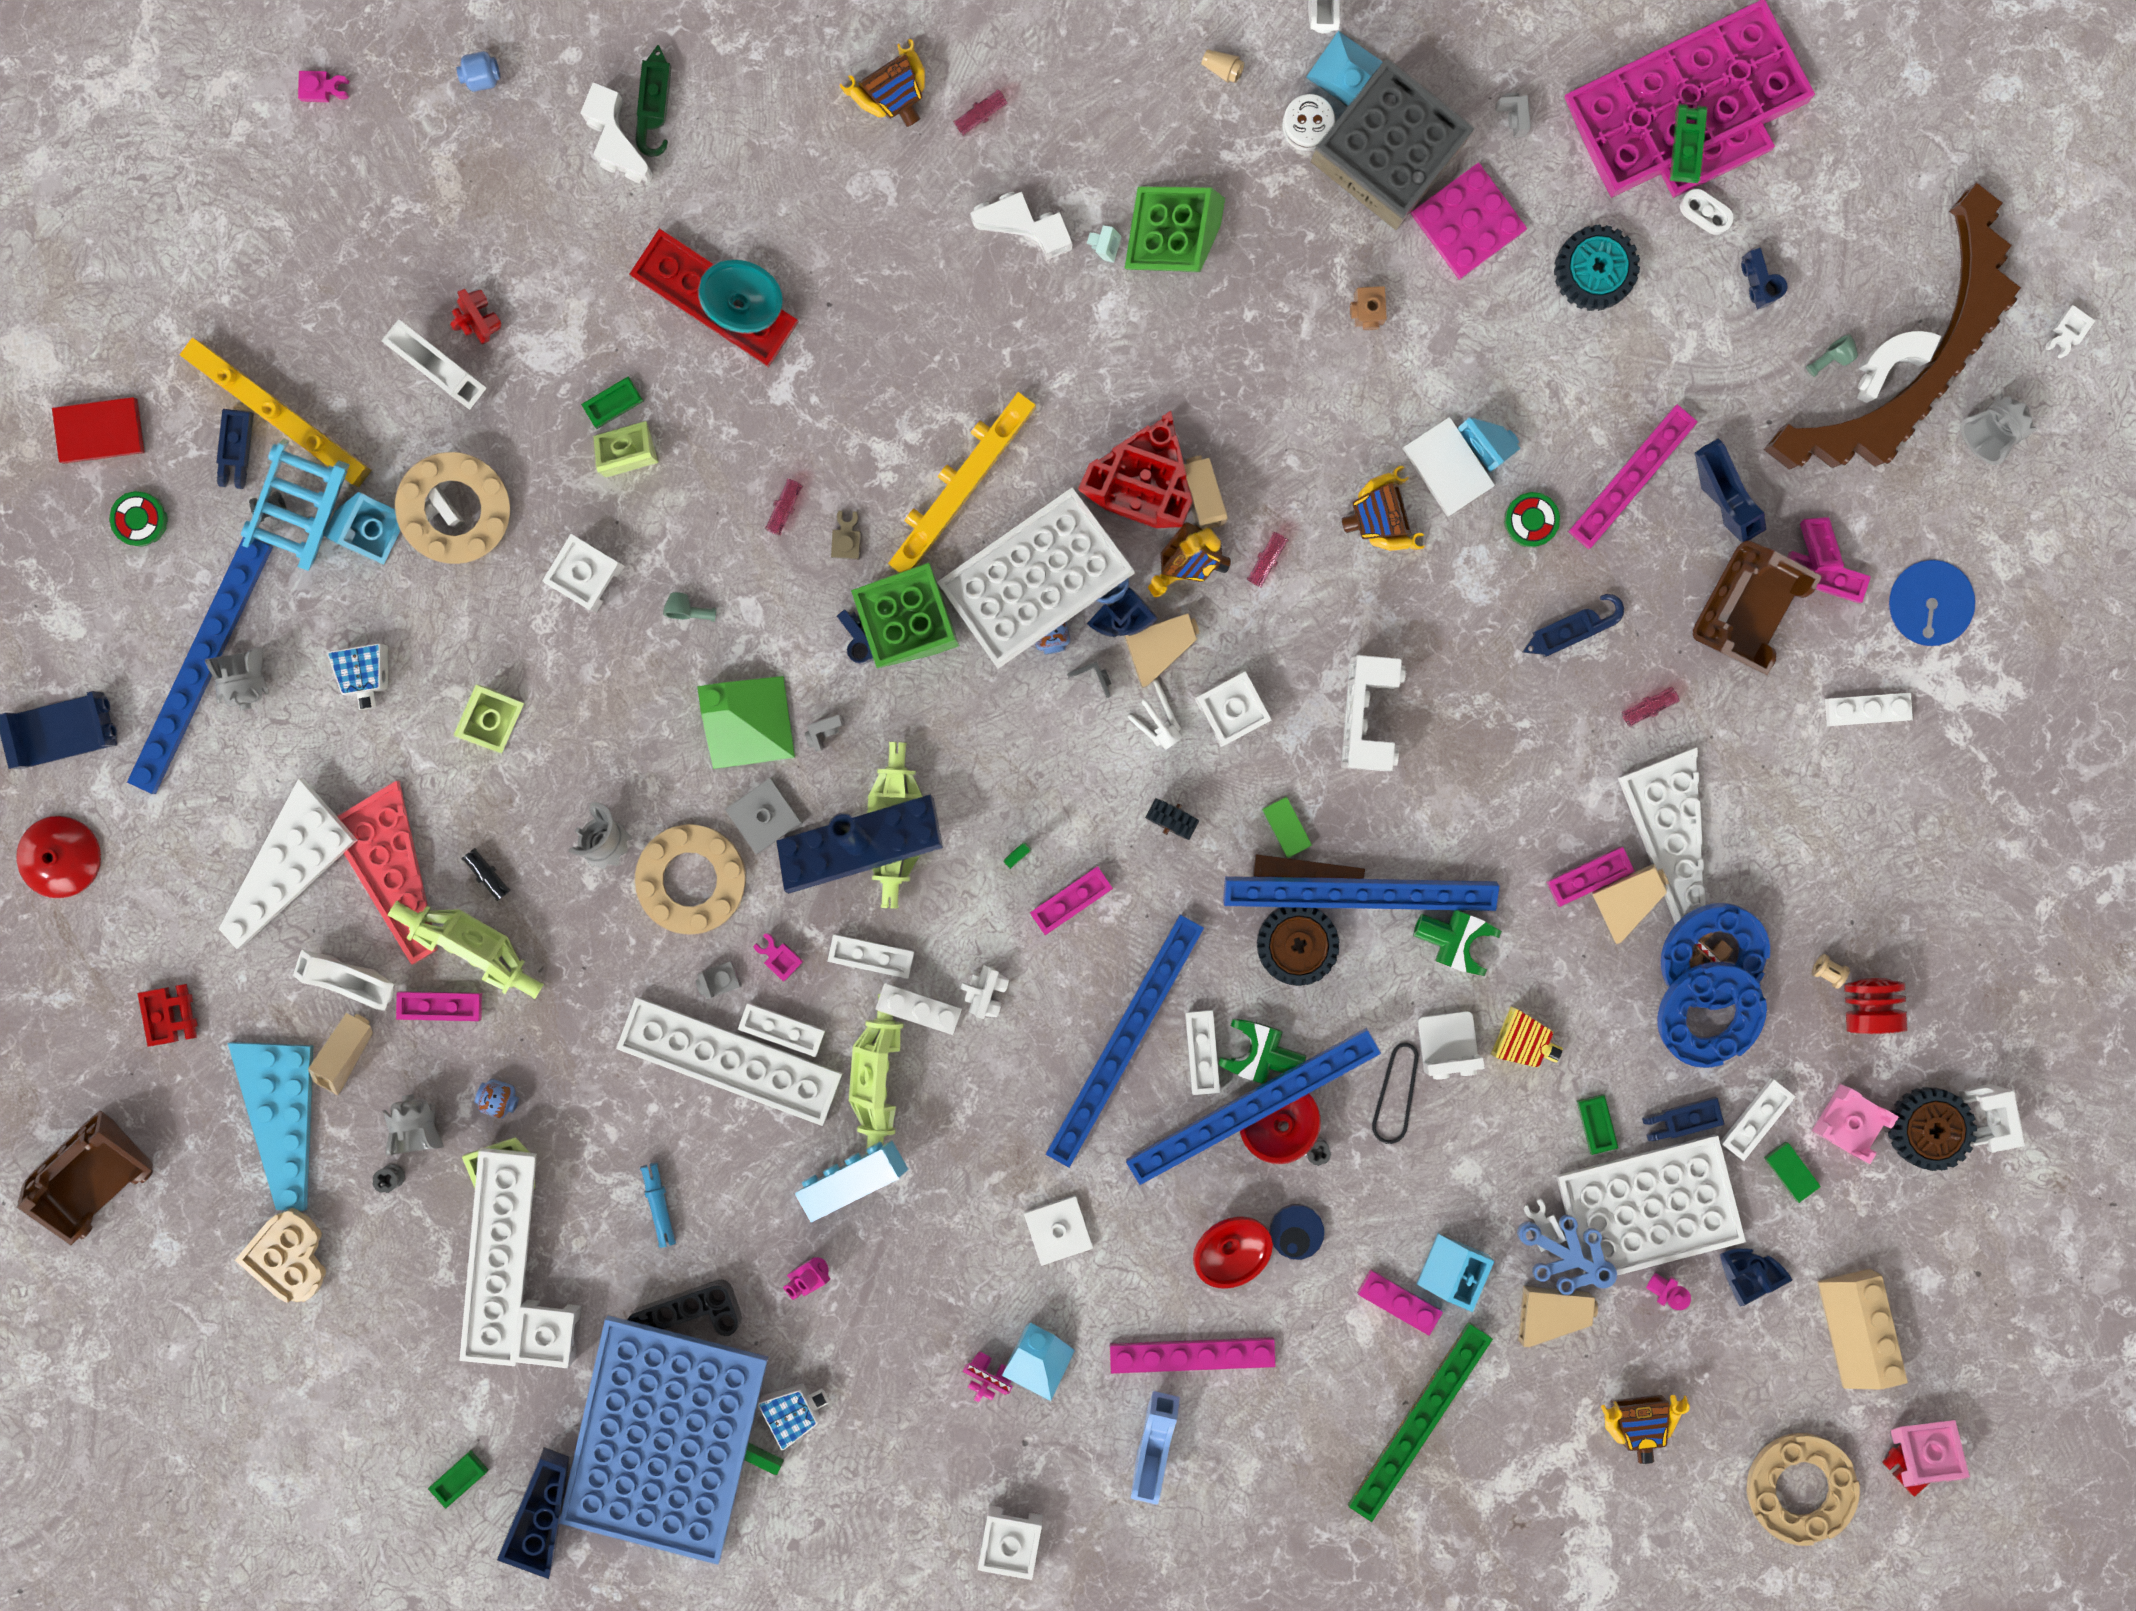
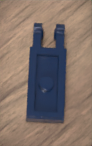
M231 409L222 410L216 461L218 464L217 484L219 487L228 486L230 477L229 466H235L234 486L236 489L245 488L254 416L252 412Z
M1717 1097L1662 1110V1113H1654L1642 1118L1645 1125H1652L1665 1121L1667 1129L1647 1133L1648 1141H1656L1668 1137L1673 1139L1725 1124Z

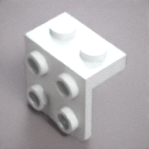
M1464 1011L1425 1016L1418 1019L1423 1068L1427 1075L1433 1076L1435 1080L1450 1078L1449 1073L1460 1072L1461 1076L1476 1075L1477 1070L1484 1069L1483 1058L1478 1055L1472 1013Z

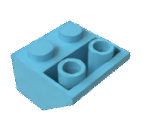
M1437 1233L1416 1284L1447 1302L1473 1312L1494 1260L1482 1251Z

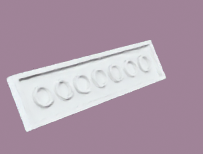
M638 996L635 997L616 1048L821 1126L824 1125L843 1074Z
M480 1148L478 1152L459 1361L515 1366L517 1363L513 1362L518 1312L519 1307L523 1304L537 1153Z

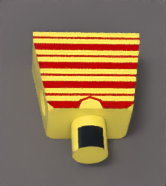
M1510 1006L1491 1055L1502 1060L1539 1068L1543 1058L1558 1062L1563 1048L1550 1042L1553 1031L1522 1011Z

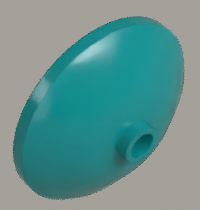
M744 260L721 261L707 269L700 281L698 293L702 308L714 322L726 329L741 333L758 332L771 326L780 315L783 304L780 286L768 271L754 263Z

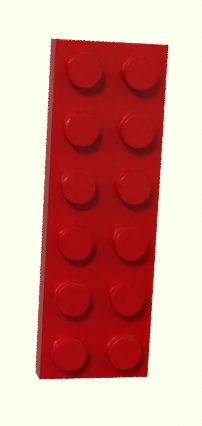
M659 228L629 275L769 368L799 321L781 309L777 320L768 328L758 332L741 333L720 326L706 314L701 306L698 293L702 276L714 264Z

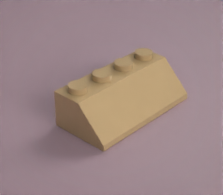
M1866 1269L1817 1281L1842 1387L1844 1389L1882 1390L1908 1383L1882 1275L1872 1269Z

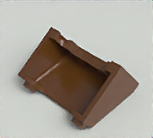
M1751 541L1742 542L1734 551L1693 628V638L1768 676L1776 663L1777 656L1776 650L1768 645L1794 596L1805 598L1811 595L1816 590L1822 576L1775 550Z
M99 1111L26 1178L21 1187L17 1208L63 1241L72 1245L79 1238L82 1240L91 1232L93 1216L129 1182L135 1185L139 1182L144 1183L153 1173V1163L111 1117L103 1111Z

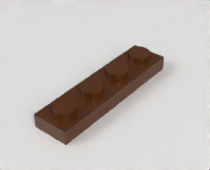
M1255 854L1252 877L1364 879L1365 868Z

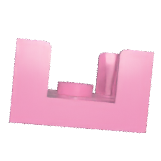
M1840 1084L1812 1131L1854 1157L1871 1164L1877 1152L1870 1149L1883 1125L1892 1128L1898 1116L1862 1097V1094L1852 1088Z
M1955 1420L1904 1426L1891 1430L1894 1444L1901 1443L1907 1471L1901 1473L1904 1487L1932 1482L1957 1481L1970 1477Z

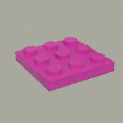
M1479 162L1411 212V216L1459 280L1528 229Z

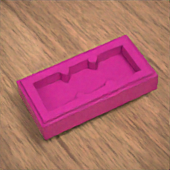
M1829 517L1803 519L1800 527L1814 572L1841 570L1844 563Z

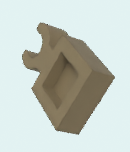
M838 511L837 521L841 525V530L832 531L831 558L860 559L861 532L853 531V527L857 525L859 520L857 512L853 511L852 520L845 522L843 521V511Z

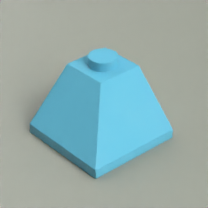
M1338 31L1306 78L1346 106H1349L1383 62Z
M1469 417L1457 428L1489 473L1521 449L1517 445L1519 440L1511 430L1507 431L1503 426Z
M358 492L335 510L323 536L384 565L401 530L394 508Z
M1029 1323L1025 1326L1002 1376L1051 1401L1075 1350L1052 1333Z

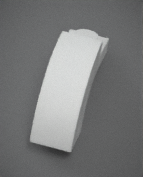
M1924 331L1906 332L1874 348L1858 368L1866 372V374L1859 382L1858 389H1860L1857 399L1866 403L1876 399L1889 370L1895 363L1908 362L1920 367L1930 362L1941 336Z

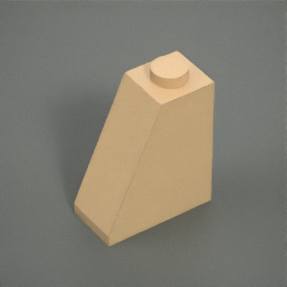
M1200 455L1186 459L1187 464H1184L1193 501L1191 510L1195 525L1203 530L1224 526L1228 518L1210 458L1202 459Z
M1185 614L1149 626L1135 635L1124 636L1142 688L1152 683L1197 640L1196 635L1200 634L1195 618L1190 619L1189 614Z
M1652 864L1593 891L1594 899L1616 944L1621 943L1667 893L1665 885L1669 884L1663 868L1657 870L1655 864Z
M348 1013L344 1015L308 1068L315 1084L337 1096L339 1095L373 1034L369 1025L370 1022L366 1018L355 1014L354 1017Z
M1523 1286L1518 1340L1523 1347H1532L1593 1325V1317L1596 1318L1598 1314V1302L1595 1301V1298L1589 1292L1574 1291L1570 1295H1564L1558 1289Z

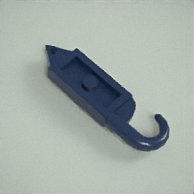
M1614 594L1601 595L1600 600H1610L1614 603L1615 612L1612 615L1600 619L1593 610L1583 609L1532 632L1533 637L1522 652L1547 657L1613 627L1621 621L1624 615L1623 602ZM1529 646L1532 647V651L1528 650Z

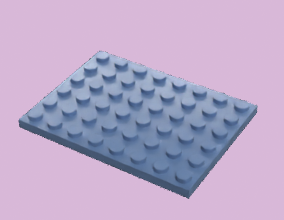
M608 1315L604 1321L559 1524L719 1565L769 1357Z

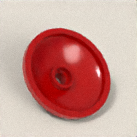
M52 816L35 822L25 831L18 844L16 861L22 879L33 891L49 898H67L81 893L94 881L100 868L101 851L95 835L85 824L66 816ZM49 853H51L53 856V860L51 863L47 860V855Z
M1308 1093L1240 1131L1242 1141L1254 1156L1264 1162L1271 1164L1294 1162L1307 1154L1317 1141L1321 1128V1116L1318 1105ZM1284 1123H1288V1129L1281 1131V1126Z
M1240 1216L1222 1220L1210 1227L1198 1240L1193 1253L1194 1269L1204 1283L1215 1288L1228 1289L1248 1283L1262 1272L1270 1260L1273 1249L1271 1235L1261 1222L1250 1217Z

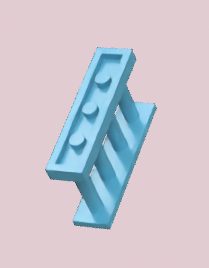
M283 439L278 445L273 444L268 459L272 463L251 522L246 520L243 526L241 536L245 537L242 546L248 548L253 543L254 538L295 553L296 557L300 558L297 567L309 571L316 559L324 537L323 534L328 526L350 464L339 460L334 467H324L287 452L289 440ZM284 462L324 478L323 481L328 483L325 492L320 491L317 493L278 478L277 474L281 463ZM272 488L314 503V507L319 508L316 517L311 516L309 519L268 503ZM263 513L304 528L305 532L309 533L307 542H301L300 544L258 528Z

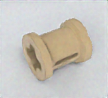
M1823 954L1815 962L1811 973L1815 977L1820 976L1828 980L1834 988L1838 989L1847 980L1850 968L1845 965L1840 966L1830 960L1828 955Z

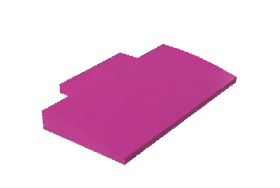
M1760 0L1565 94L1564 98L1586 149L1611 198L1659 175L1662 176L1669 192L1675 198L1772 151L1775 145L1764 124L1808 104L1815 93L1766 1ZM1678 104H1687V108L1707 106L1701 176L1698 183L1670 181L1676 122L1675 113ZM1686 119L1687 124H1695L1694 120Z

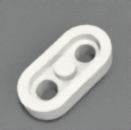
M1691 190L1681 199L1680 210L1682 214L1710 234L1720 235L1731 227L1733 223L1732 211L1703 190ZM1690 202L1697 204V210L1691 209ZM1713 217H1717L1720 220V225L1713 223Z

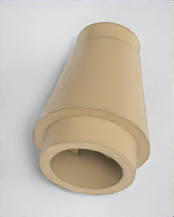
M1207 49L1201 65L1227 83L1230 81L1236 83L1243 72L1245 62L1241 61L1239 56Z

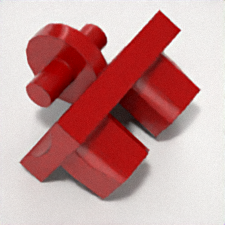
M466 289L458 291L457 294L460 298L457 300V304L460 309L455 308L452 310L455 319L450 325L453 331L462 329L466 336L474 331L482 345L489 342L490 335L501 328V321L494 312L484 317L479 313L478 310L488 306V301L481 289L467 293Z

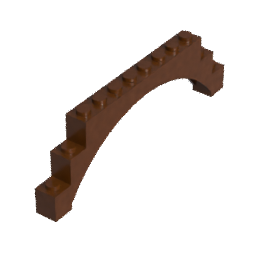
M1975 183L1964 191L1949 211L1955 216L1960 242L1961 267L1957 300L1949 326L1939 347L1933 354L1930 362H1928L1916 378L1889 402L1862 417L1840 424L1813 428H1794L1787 424L1778 430L1764 448V451L1789 470L1805 465L1811 458L1812 453L1831 468L1841 464L1845 466L1853 458L1855 452L1874 467L1884 463L1888 464L1898 454V450H1896L1898 445L1902 441L1906 442L1915 432L1913 426L1918 420H1923L1932 410L1930 404L1935 398L1939 399L1948 390L1949 385L1947 382L1952 376L1956 377L1966 366L1965 359L1969 354L1973 355L1980 349L1983 344L1981 339L1986 332L1988 334L1991 333L2000 323L1998 319L2003 311H2008L2017 301L2015 295L2021 287L1998 270L2007 260L2008 256L2006 253L2012 245L1989 228L1999 216V213L1996 211L2003 202L1981 185Z

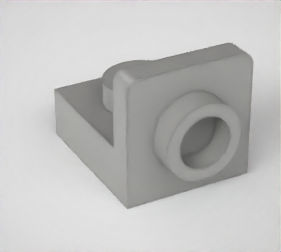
M1519 93L1505 94L1495 105L1496 111L1512 110L1508 116L1509 128L1513 129L1514 138L1525 137L1530 130L1528 96H1519Z
M841 715L807 725L809 731L805 732V737L810 748L814 747L816 752L823 750L819 737L820 733H823L824 738L840 733L838 727L844 726Z
M733 961L697 974L699 978L696 980L697 989L700 995H705L706 999L741 987Z

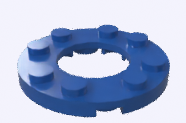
M1729 903L1704 905L1686 914L1674 925L1662 948L1661 971L1668 988L1679 976L1691 969L1689 961L1693 954L1692 949L1698 943V940L1704 935L1711 932L1714 933L1715 931L1730 933L1736 938L1739 946V955L1735 965L1745 969L1760 983L1765 974L1762 971L1766 960L1770 958V942L1762 923L1744 908ZM1711 990L1706 995L1695 998V1002L1691 1003L1690 1006L1717 1010L1734 1005L1735 1001L1729 993L1723 990Z
M1727 962L1705 963L1686 971L1670 985L1659 1006L1657 1026L1663 1044L1677 1059L1695 1067H1717L1724 1065V1061L1735 1055L1740 1057L1755 1043L1765 1024L1767 1003L1763 997L1761 985L1745 969ZM1711 990H1723L1729 993L1735 1001L1736 1008L1734 1019L1729 1027L1719 1035L1709 1038L1697 1037L1692 1034L1687 1027L1686 1015L1691 1003L1695 1002L1694 999L1698 996L1706 995Z

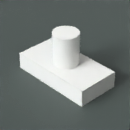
M437 484L427 495L429 500L425 502L424 507L427 520L429 521L440 513L451 527L458 528L465 523Z

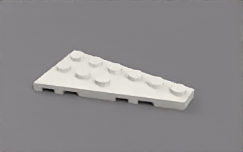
M1697 747L1618 777L1651 864H1655L1657 870L1663 868L1668 878L1669 884L1665 885L1667 893L1664 897L1675 924L1689 912L1706 905L1702 876L1704 865L1701 857L1702 827L1701 807L1698 799L1699 772H1697L1696 757H1698Z
M304 778L297 780L219 927V930L236 949L244 947L357 841L356 837Z

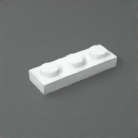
M1911 693L1825 699L1827 726L1913 720Z
M833 934L827 962L909 979L915 951Z
M884 983L875 1008L880 1012L951 1035L954 1033L962 1010L959 1007Z
M749 1002L746 1005L738 1030L814 1057L818 1054L826 1032L825 1029Z
M1213 1010L1185 1012L1192 1095L1220 1093Z
M1770 1078L1720 1143L1738 1158L1745 1161L1795 1096L1777 1081Z

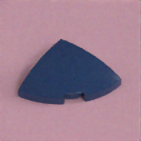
M1128 587L1122 599L1114 602L1111 607L1104 604L1088 621L1087 625L1108 637L1132 636L1147 629L1158 618L1133 589Z
M1732 1249L1720 1254L1727 1281L1740 1307L1767 1293L1775 1291L1793 1281L1786 1269L1769 1255L1761 1257L1751 1253L1754 1252L1753 1249Z

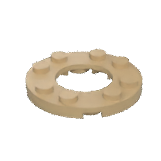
M443 452L425 457L408 470L397 490L395 513L402 534L418 552L438 562L460 564L483 557L500 542L508 526L510 503L502 480L489 465L465 453ZM449 480L463 482L470 486L478 495L481 504V515L475 527L467 533L456 536L443 534L434 529L427 520L424 510L425 499L430 490L437 484Z
M680 825L658 834L644 848L635 871L637 897L646 914L661 927L680 934L705 933L725 923L740 906L746 884L744 862L735 845L720 832L700 825ZM686 852L698 853L706 857L714 866L717 874V885L713 895L705 903L697 906H683L674 902L667 894L664 886V873L668 863L676 856Z
M1794 1433L1777 1438L1759 1452L1750 1467L1747 1477V1498L1750 1508L1758 1522L1771 1535L1786 1543L1810 1546L1827 1538L1832 1539L1847 1527L1859 1503L1860 1486L1853 1468L1854 1465L1839 1447L1821 1436L1809 1433ZM1800 1462L1815 1464L1824 1472L1828 1482V1493L1826 1500L1820 1508L1809 1514L1798 1515L1788 1512L1781 1506L1776 1494V1484L1778 1477L1785 1468Z

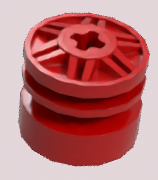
M1864 978L1844 984L1845 992L1858 993V995L1845 997L1846 1003L1858 1005V1009L1846 1012L1847 1032L1886 1034L1908 1030L1907 1011L1893 1009V1004L1906 1002V996L1893 994V992L1905 991V982L1894 981L1888 978Z

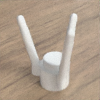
M1155 679L1154 685L1170 723L1168 721L1163 723L1146 699H1142V704L1158 725L1154 730L1156 734L1132 714L1128 718L1149 736L1156 746L1161 744L1166 750L1182 738L1179 730L1182 728L1176 722L1159 681Z

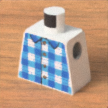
M374 644L327 652L341 694L346 696L357 695L359 710L376 708L374 692L388 689V645Z
M803 1383L766 1394L758 1402V1406L781 1451L814 1428L821 1418L817 1409L829 1404L828 1397L822 1388L809 1395Z

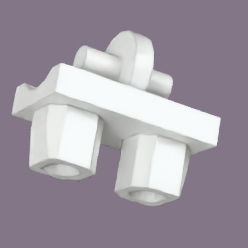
M983 965L980 976L972 975L970 984L962 982L960 988L967 991L964 1001L971 1003L969 1013L981 1019H984L985 1016L997 1017L1001 1003L991 999L993 990L1005 992L1009 979L999 974L992 967Z

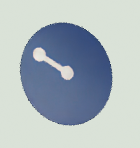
M1926 560L1913 564L1899 575L1891 589L1889 609L1895 626L1907 639L1920 645L1940 646L1955 640L1968 628L1975 611V595L1970 581L1957 567L1944 561Z

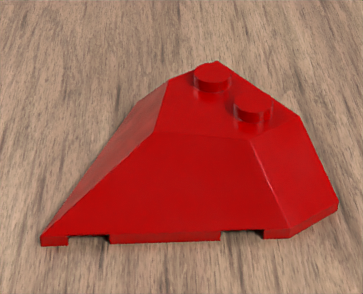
M1171 411L1163 415L1161 420L1151 426H1146L1112 448V451L1101 459L1097 458L1089 463L1080 483L1079 491L1106 511L1156 529L1183 527L1193 501Z

